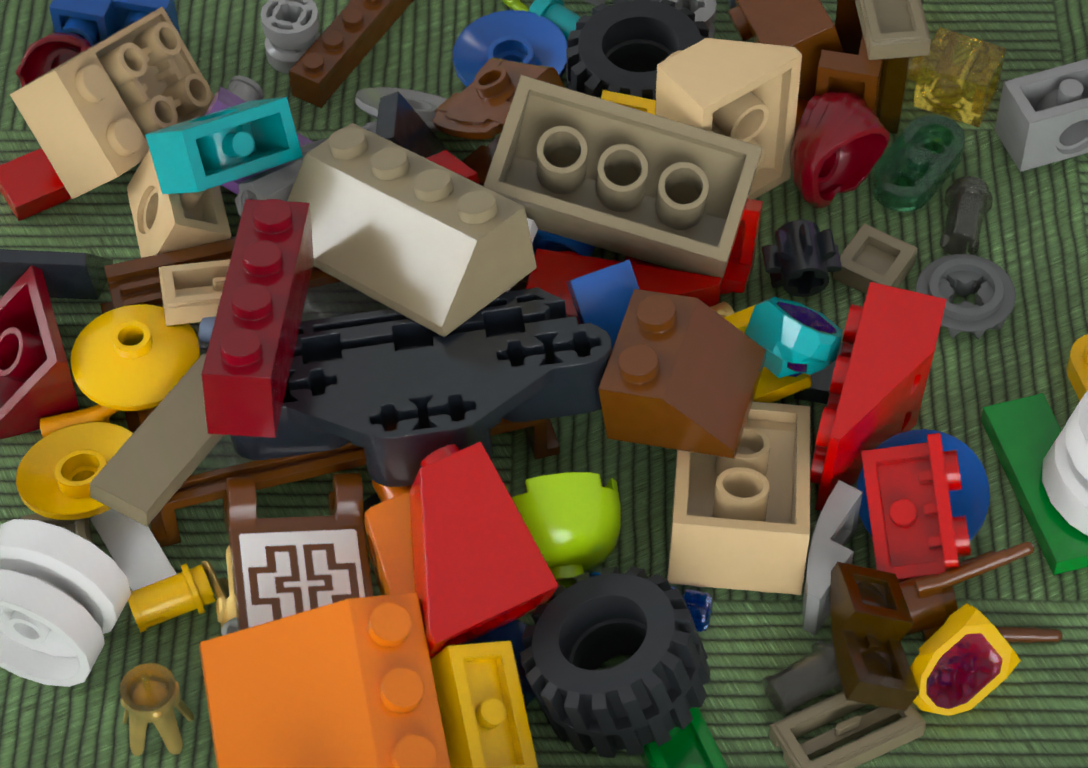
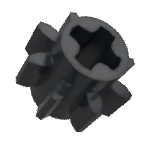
M795 220L782 225L775 231L774 239L776 245L762 246L765 271L770 274L772 287L783 286L784 290L792 296L808 297L820 293L829 284L828 272L842 270L838 245L834 244L832 230L829 228L820 232L818 225L808 220Z

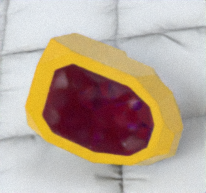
M966 603L952 613L945 624L919 648V654L910 666L919 691L913 704L922 711L946 716L971 710L1000 685L1021 660L995 626L977 608Z

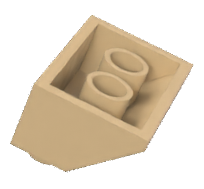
M705 38L685 50L672 53L663 62L657 64L655 115L763 147L748 195V199H756L789 180L791 176L790 151L795 134L802 54L795 47Z

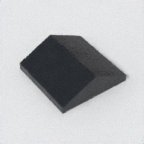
M0 249V295L3 296L32 265L42 270L50 298L98 300L107 283L104 266L113 264V260L88 253Z

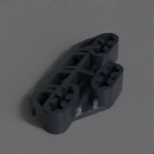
M538 287L504 292L445 337L391 308L301 321L276 438L230 435L235 452L243 458L249 460H268L329 451L340 448L350 441V444L364 448L370 478L377 484L387 487L413 485L419 469L422 468L420 465L421 461L429 454L447 445L456 444L458 449L462 450L481 441L492 461L493 446L490 429L502 422L501 418L512 422H529L601 410L599 386L612 352V341L608 332L592 323L578 324L576 316L567 317L565 300Z

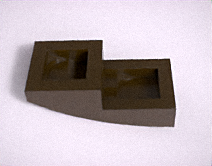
M837 562L831 570L830 614L835 658L846 700L906 711L919 694L900 641L914 622L896 574Z

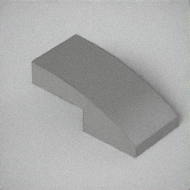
M840 480L829 495L819 515L808 554L802 616L803 630L813 635H816L830 615L831 570L837 562L852 564L853 551L845 546L857 530L863 492Z

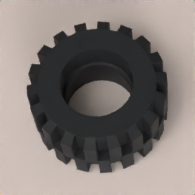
M614 0V4L610 6L602 3L592 8V16L583 15L576 22V30L570 31L566 49L567 89L600 99L602 91L606 90L656 100L657 64L663 62L672 53L685 50L699 41L709 38V29L703 21H695V13L687 8L678 10L675 8V2L669 0H662L661 2L651 0Z
M617 566L602 568L601 575L590 577L589 573L586 572L574 577L576 580L574 585L567 589L560 585L551 596L552 601L548 605H538L531 615L535 625L525 627L521 639L526 648L520 652L521 664L548 722L551 724L555 734L563 742L570 739L573 748L585 754L595 747L600 757L615 758L618 750L626 749L628 755L633 756L644 753L643 745L653 741L656 742L658 747L671 740L669 731L674 727L684 730L693 720L689 709L702 707L707 695L703 685L710 682V668L706 661L708 656L684 597L677 588L671 589L667 579L659 574L648 578L645 569L630 567L626 573H620ZM636 652L628 660L615 667L596 670L607 660L615 656Z

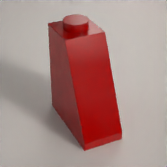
M481 441L462 450H459L456 444H451L429 454L421 461L420 465L422 468L419 469L409 491L415 592L418 594L430 659L447 646L464 645L535 611L540 604L546 605L559 586Z

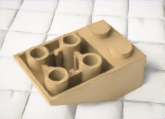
M163 6L10 94L72 199L119 177L142 162L149 150L145 134L203 116L214 98L209 84L201 74Z

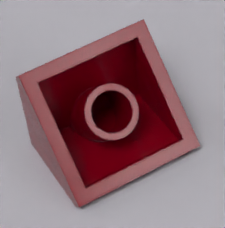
M32 265L0 299V440L39 430L40 418L80 410L42 269Z

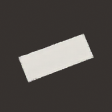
M114 509L95 515L90 519L116 564L127 576L132 591L177 574L148 526Z

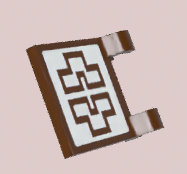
M360 473L334 474L332 479L334 491H330L328 495L330 516L257 518L254 477L226 479L227 495L223 496L222 501L223 516L229 537L238 631L342 600L373 596L363 521V485Z

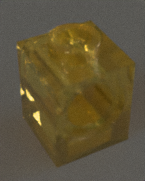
M939 27L930 44L929 55L915 56L910 68L909 80L917 82L913 106L980 127L999 89L1006 48Z

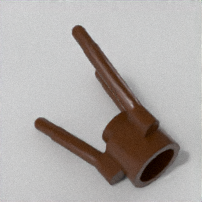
M1027 541L998 552L991 550L959 562V567L941 574L898 581L914 622L906 636L921 632L925 643L945 624L947 618L958 610L952 585L1028 556L1034 552V545ZM995 627L1007 642H1059L1063 636L1059 629Z

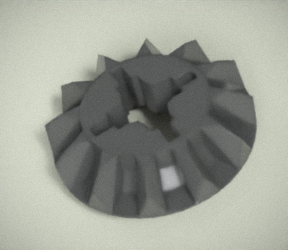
M953 254L936 259L923 269L916 284V292L947 299L941 326L948 328L952 339L960 331L971 332L978 340L990 328L1001 331L1006 318L1013 314L1016 292L1011 278L1000 266L980 256ZM977 292L975 305L968 301L961 302L959 305L956 303L953 305L954 293L965 297L970 293L975 294Z

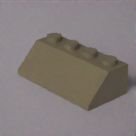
M521 75L483 187L523 205L526 217L534 220L539 230L671 270L721 277L722 284L763 147Z
M350 123L346 127L335 131L327 140L306 153L287 200L289 202L310 203L314 267L443 337L447 336L537 268L525 207L354 123Z

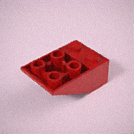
M870 282L864 307L851 304L842 340L843 345L835 363L829 389L830 395L827 407L823 409L815 443L816 449L810 469V482L820 484L815 510L822 511L829 495L839 480L850 486L858 480L863 467L861 451L876 449L885 440L899 433L910 431L916 425L947 299Z

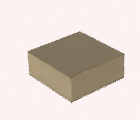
M863 223L840 255L842 270L833 272V279L867 294L870 282L898 288L915 265L918 248Z

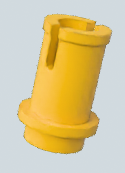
M187 563L180 565L183 572L135 591L131 590L128 603L140 633L146 631L149 627L195 609L198 610L199 615L206 612L204 606L216 602L202 564L189 569Z

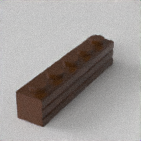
M351 0L288 71L290 87H292L291 95L322 108L351 72L415 0Z

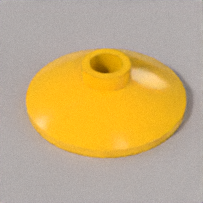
M137 304L110 310L92 320L76 338L71 351L70 363L78 388L90 400L114 410L140 411L157 407L201 357L198 337L189 323L166 326L163 307Z
M86 422L67 426L47 435L29 449L18 466L16 486L21 500L33 512L56 520L83 519L112 509L91 498L90 482L133 433L122 426L112 423Z

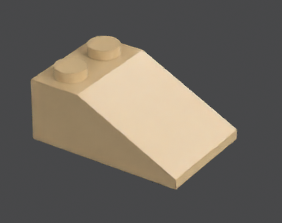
M752 402L735 459L677 450L667 580L669 584L802 595L810 538V406Z

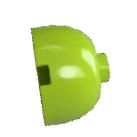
M565 472L525 479L527 493L511 497L559 586L562 585L568 588L576 583L574 577L597 568L614 551L621 528V506L617 481L613 478L609 480L605 487H602L600 474Z

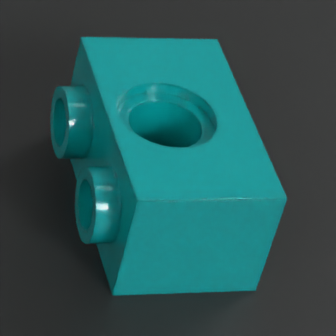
M287 97L248 101L145 134L162 194L201 192L303 157Z

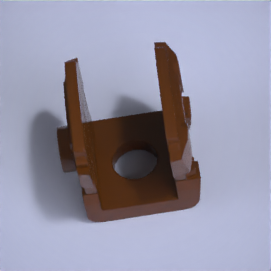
M494 57L489 59L479 70L473 83L461 93H454L434 110L436 114L432 122L436 129L448 135L466 139H491L503 130L521 75L560 87H564L558 72L553 67L538 66ZM500 135L489 145H481L462 160L464 164L478 173L479 185L484 186Z

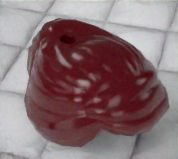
M828 92L823 95H814L807 103L801 116L790 151V168L795 186L803 196V199L814 208L822 209L829 206L837 193L856 190L867 178L890 141L889 132L874 114L873 109L866 106L864 99L852 92Z

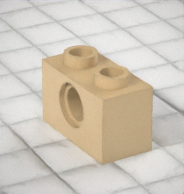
M148 150L126 187L141 258L230 239L231 231L220 186L201 192L162 194L151 153Z

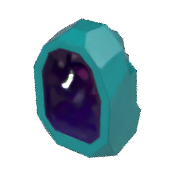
M772 297L755 305L745 331L748 337L766 349L764 367L779 378L785 376L797 377L803 373L811 375L828 367L837 359L843 336L842 330L824 314L801 303Z

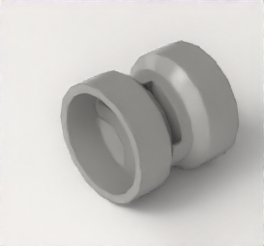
M268 0L262 7L261 22L264 35L266 36L264 44L267 61L275 70L289 74L288 71L320 36L318 32L320 25L319 13L316 3L313 0Z

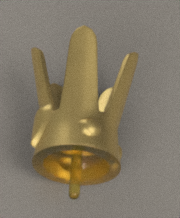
M154 663L138 665L124 676L120 685L121 704L125 708L122 723L126 724L129 716L131 751L134 756L142 755L145 749L147 724L153 723L167 750L174 755L180 754L183 748V740L176 721L174 707L188 721H193L195 716L181 700L179 683L175 681L170 670Z

